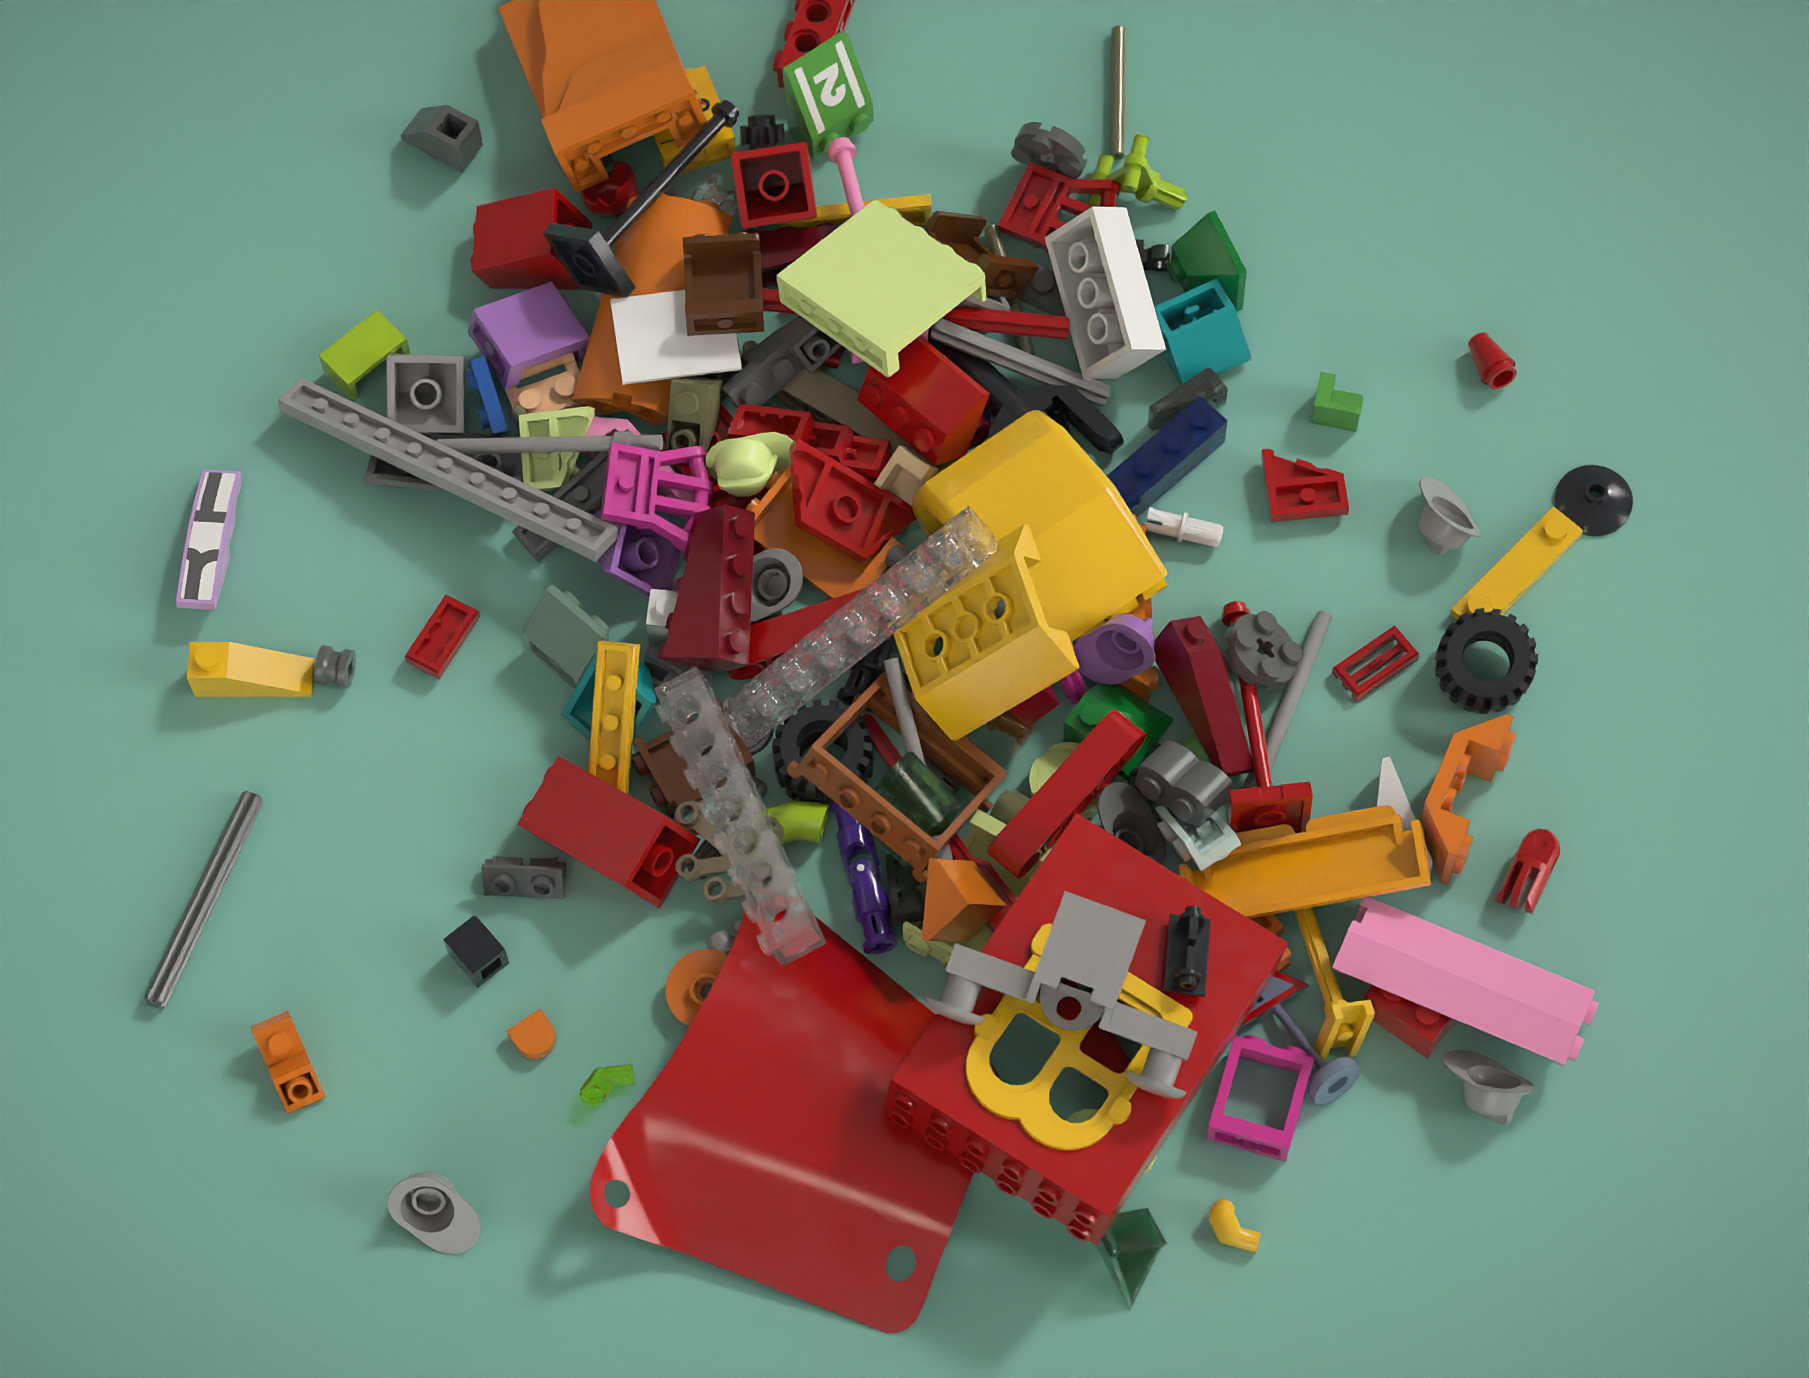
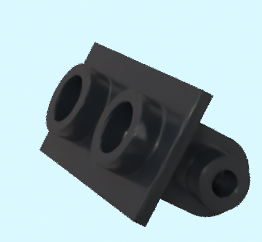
M1187 906L1185 912L1181 915L1169 914L1164 992L1205 997L1211 919H1206L1201 914L1202 909L1200 907Z

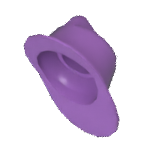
M1117 614L1104 625L1082 636L1075 643L1073 649L1080 667L1079 671L1090 680L1100 684L1114 685L1149 669L1155 660L1153 648L1154 635L1151 630L1152 619L1148 617L1141 620L1134 615Z

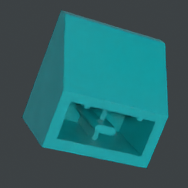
M1217 278L1154 306L1166 348L1161 354L1183 391L1251 360V354L1236 309Z

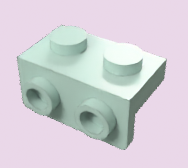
M1162 804L1155 808L1162 822L1157 824V827L1170 845H1173L1184 862L1191 859L1201 871L1214 862L1226 858L1232 850L1241 845L1235 832L1216 811L1201 826H1195L1177 817L1173 818Z

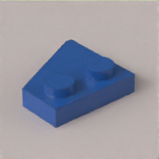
M485 356L470 360L468 363L469 370L464 372L471 393L477 391L482 406L476 408L482 429L490 428L492 435L507 431L506 421Z

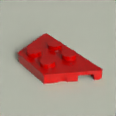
M796 439L791 443L789 451L794 523L798 528L861 563L878 551L891 537L894 538L905 527L917 520L912 506L886 489L878 488L874 485V482L802 440Z

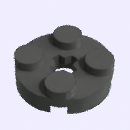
M1029 122L1021 127L1011 151V155L1015 160L1027 166L1029 162H1032L1073 179L1080 177L1087 164V159H1083L1085 149L1076 138L1055 126L1052 127L1051 131L1039 129L1042 124L1040 122Z
M1260 611L1257 615H1244L1233 623L1225 633L1224 641L1228 638L1229 649L1225 651L1227 660L1236 674L1248 684L1255 686L1257 683L1268 685L1265 690H1275L1283 686L1296 673L1298 662L1302 659V650L1297 643L1292 641L1291 637L1277 623L1276 618L1271 613ZM1257 649H1262L1265 654L1261 655Z

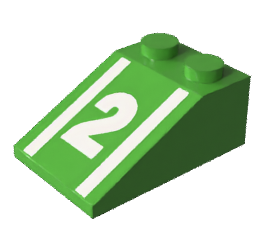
M844 30L783 68L788 130L799 143L806 142L809 154L813 159L823 153H828L829 144L834 139L848 138L853 134H860L874 121L873 101L850 38Z

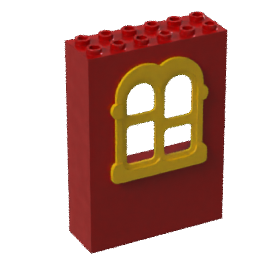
M1076 813L980 952L1036 972L1065 891L1146 920L1117 1002L1197 1031L1188 1060H1182L1173 1087L1187 1092L1186 1095L1180 1099H1172L1152 1094L1132 1084L1126 1077V1071L1116 1074L1082 1053L1079 1045L1092 1025L1089 1028L1078 1031L1061 1029L1048 1020L1042 1011L1041 1003L1036 1000L1032 1004L982 986L972 1013L985 1018V1020L981 1024L971 1025L951 1020L937 1013L891 1079L883 1110L888 1113V1117L898 1126L906 1129L910 1127L922 1134L924 1140L934 1149L939 1151L947 1150L958 1157L959 1162L967 1170L976 1174L983 1173L994 1180L995 1185L1005 1194L1013 1197L1018 1195L1029 1202L1031 1208L1041 1217L1046 1219L1054 1218L1065 1225L1067 1231L1074 1238L1082 1242L1090 1241L1097 1246L1274 976L1288 942ZM1187 906L1200 907L1202 909L1201 914L1206 919H1211L1205 997L1163 991L1169 914L1181 915L1185 912ZM1023 1013L1056 1033L1060 1038V1043L1040 1073L1031 1082L1024 1085H1010L1002 1082L994 1075L990 1067L989 1056L992 1048L1014 1016ZM1058 1015V1016H1059L1061 1019H1063L1064 1021H1073V1020H1066L1065 1018H1063V1017H1061L1060 1015ZM1142 1045L1126 1070L1141 1075L1150 1047ZM1066 1067L1075 1068L1108 1090V1098L1098 1113L1088 1121L1082 1123L1065 1121L1053 1112L1049 1103L1050 1089L1061 1071Z

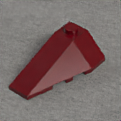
M1201 616L1170 621L1154 640L1155 662L1211 763L1222 770L1228 777L1251 773L1254 769L1252 755L1230 664Z

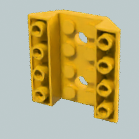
M1022 525L905 597L891 629L915 700L953 741H957L1080 668L1068 633L1049 628L1028 571L1030 567L1041 561L1029 525ZM1003 599L1005 602V612L997 620L995 609L997 603ZM941 636L944 644L943 650L936 657L933 648L937 638Z

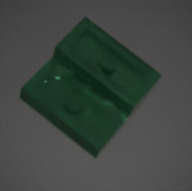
M913 751L907 752L899 759L873 789L931 838L941 835L949 827L962 805ZM875 836L904 868L913 867Z

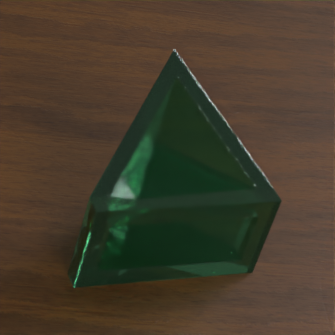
M1148 1208L1118 1213L1097 1246L1094 1244L1129 1310L1162 1247L1167 1244Z

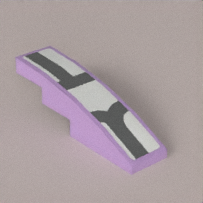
M202 470L181 564L176 598L177 608L216 610L231 558L229 544L236 524L235 506L242 486L240 471Z

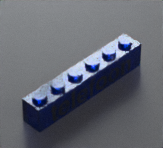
M1199 396L1107 475L1117 488L1132 515L1134 514L1139 517L1225 442L1228 420L1203 397Z

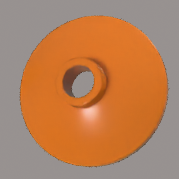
M714 949L696 950L682 957L670 971L666 982V1000L673 1015L686 1026L690 1027L705 1000L703 991L706 987L713 986L728 956L726 953Z

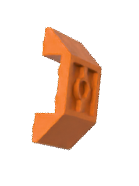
M1505 714L1454 733L1426 798L1420 820L1424 829L1426 846L1433 861V867L1442 883L1448 885L1453 872L1462 873L1474 838L1467 834L1471 820L1451 813L1456 794L1460 793L1467 773L1491 782L1496 769L1504 772L1516 738V733L1510 731L1514 719L1513 716Z

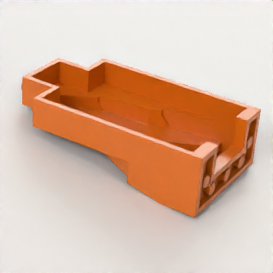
M511 0L498 7L542 115L541 121L554 154L575 193L610 179L601 157L668 128L677 147L680 148L685 146L707 123L656 0Z

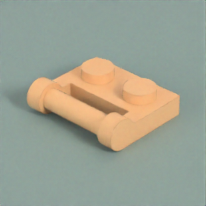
M573 352L522 370L520 380L564 365L566 372L519 389L516 388V385L507 389L503 386L511 408L513 409L515 406L521 405L529 414L584 407L572 401L580 374Z

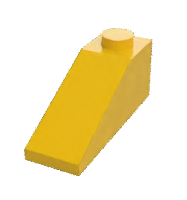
M190 642L187 680L195 697H313L314 658L233 642Z

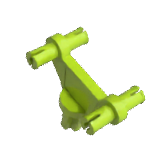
M1143 134L1134 135L1131 152L1126 154L1123 167L1112 173L1110 172L1114 158L1108 154H1100L1098 156L1095 173L1091 174L1089 179L1115 180L1120 183V193L1135 194L1136 199L1143 203H1149L1151 200H1154L1172 209L1180 210L1186 202L1187 194L1183 188L1162 180L1160 173L1151 169L1148 159L1145 157L1148 142L1150 141L1148 136ZM1090 194L1087 204L1100 207L1101 195Z

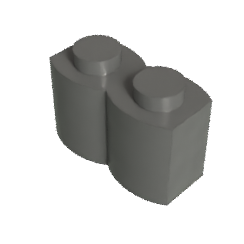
M1166 740L1139 765L1135 780V786L1146 798L1159 804L1167 805L1177 818L1195 826H1201L1227 801L1232 784L1231 779L1222 770L1208 762L1199 761L1190 750L1171 740Z

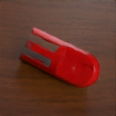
M1537 828L1528 832L1522 839L1496 895L1495 900L1498 903L1505 904L1511 894L1510 906L1519 910L1525 903V912L1533 914L1559 858L1560 844L1554 833L1548 829Z

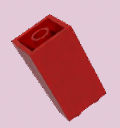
M559 755L554 764L546 771L542 784L533 799L525 806L523 815L517 824L659 909L679 877L676 871L677 860L685 854H693L701 840L664 814Z

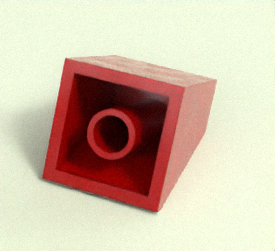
M806 142L730 153L742 229L817 218L813 173L809 148Z
M555 187L476 206V220L473 224L474 247L473 255L470 259L472 272L491 289H532L552 281L557 289L582 290L578 287L543 235V231L551 223L592 229V222Z

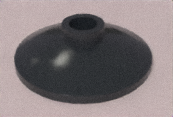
M1584 465L1569 471L1560 480L1555 493V507L1583 530V535L1604 536L1617 531L1627 522L1633 507V496L1628 483L1614 470L1600 465ZM1589 492H1599L1600 494H1602V497L1594 498L1589 494Z

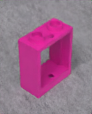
M1234 1035L1208 1125L1206 1139L1286 1162L1312 1072L1314 1058L1307 1056L1305 1051L1296 1047L1285 1046L1281 1049L1267 1045L1264 1039L1257 1036L1245 1035L1242 1038ZM1240 1057L1299 1074L1283 1131L1224 1114Z

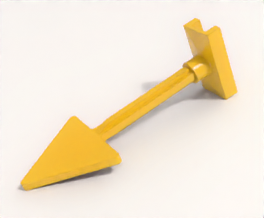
M1346 901L1338 902V903H1332V904L1345 903ZM1313 908L1294 910L1326 1005L1324 1007L1326 1018L1314 1048L1324 1060H1326L1330 1049L1340 1047L1346 1048L1348 1057H1355L1375 1015L1371 1001L1347 1003L1346 1000H1343Z

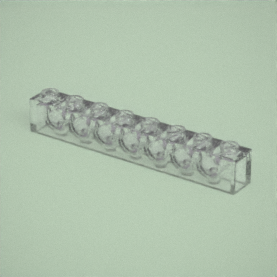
M967 506L723 702L724 720L749 747H752L998 550L994 534L972 508Z
M694 667L654 688L660 701L659 704L655 705L656 711L666 727L670 725L674 735L669 737L670 743L680 759L684 757L688 767L683 769L684 775L694 791L699 789L703 799L697 802L699 809L707 823H714L717 833L713 834L712 838L723 857L728 855L732 866L727 868L728 875L737 890L743 889L747 899L741 903L749 920L752 923L756 921L762 933L756 935V938L764 954L767 957L773 955L782 966H785L827 944L709 681L697 667ZM698 714L693 722L687 724L690 717ZM712 746V749L709 753H707L704 756H701L702 752L707 747ZM727 778L723 786L715 789L720 780ZM742 811L736 820L730 821L734 813ZM756 844L755 849L751 853L744 855L745 850L750 845ZM771 877L770 882L765 887L759 888L762 880ZM787 910L781 920L773 922L779 912Z

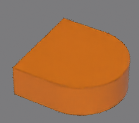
M538 1009L506 1031L518 1051L529 1059L546 1057L552 1052L556 1044L554 1028L541 1009Z

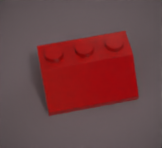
M920 335L898 352L899 370L889 378L872 366L868 368L857 398L862 405L934 466L961 458L967 454L990 395L988 391Z

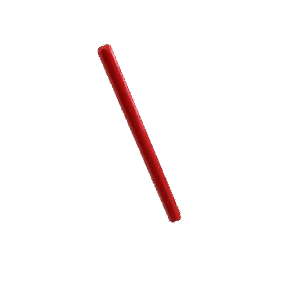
M762 288L763 311L797 314L780 302L778 290ZM956 306L942 317L944 320L969 330L1065 340L1068 338L1070 329L1068 317Z

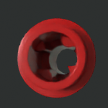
M1478 333L1469 340L1468 347L1483 384L1489 385L1491 389H1501L1515 379L1517 374L1515 361L1487 333Z

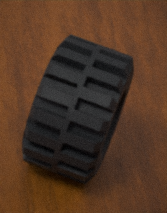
M1484 608L1475 609L1474 614L1469 615L1466 612L1459 616L1458 621L1452 622L1447 627L1436 651L1435 674L1440 679L1439 686L1443 692L1447 691L1450 694L1449 700L1451 702L1463 704V709L1469 712L1472 709L1480 710L1479 714H1488L1490 710H1496L1498 713L1504 711L1510 704L1513 706L1526 693L1536 673L1538 654H1535V648L1537 645L1534 637L1530 638L1528 636L1529 628L1524 623L1521 626L1516 623L1517 617L1509 613L1508 617L1501 615L1500 609L1493 608L1491 612H1485ZM1479 641L1497 644L1508 656L1510 665L1507 674L1503 678L1492 682L1474 678L1463 664L1462 659L1465 649Z
M820 699L813 700V706L808 708L805 703L796 706L797 714L794 715L789 711L783 717L784 725L778 724L775 730L776 739H773L772 750L778 783L781 788L786 787V793L792 800L799 796L800 801L829 804L832 799L802 775L800 778L795 779L787 772L788 765L793 760L799 764L802 761V753L809 746L813 745L850 707L846 705L843 709H840L838 701L830 700L829 705H822ZM859 715L833 743L843 748L846 752L839 762L868 785L867 778L872 777L874 762L872 737L869 728L865 727V720Z

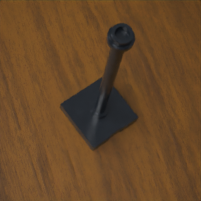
M722 100L711 108L712 118L602 235L598 230L551 223L543 231V235L580 289L627 298L636 288L610 248L724 126L732 128L737 123L739 111L731 102Z

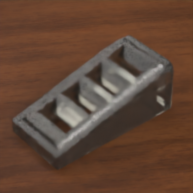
M1206 368L1149 406L1147 426L1151 431L1217 409L1226 404L1228 389L1211 368Z

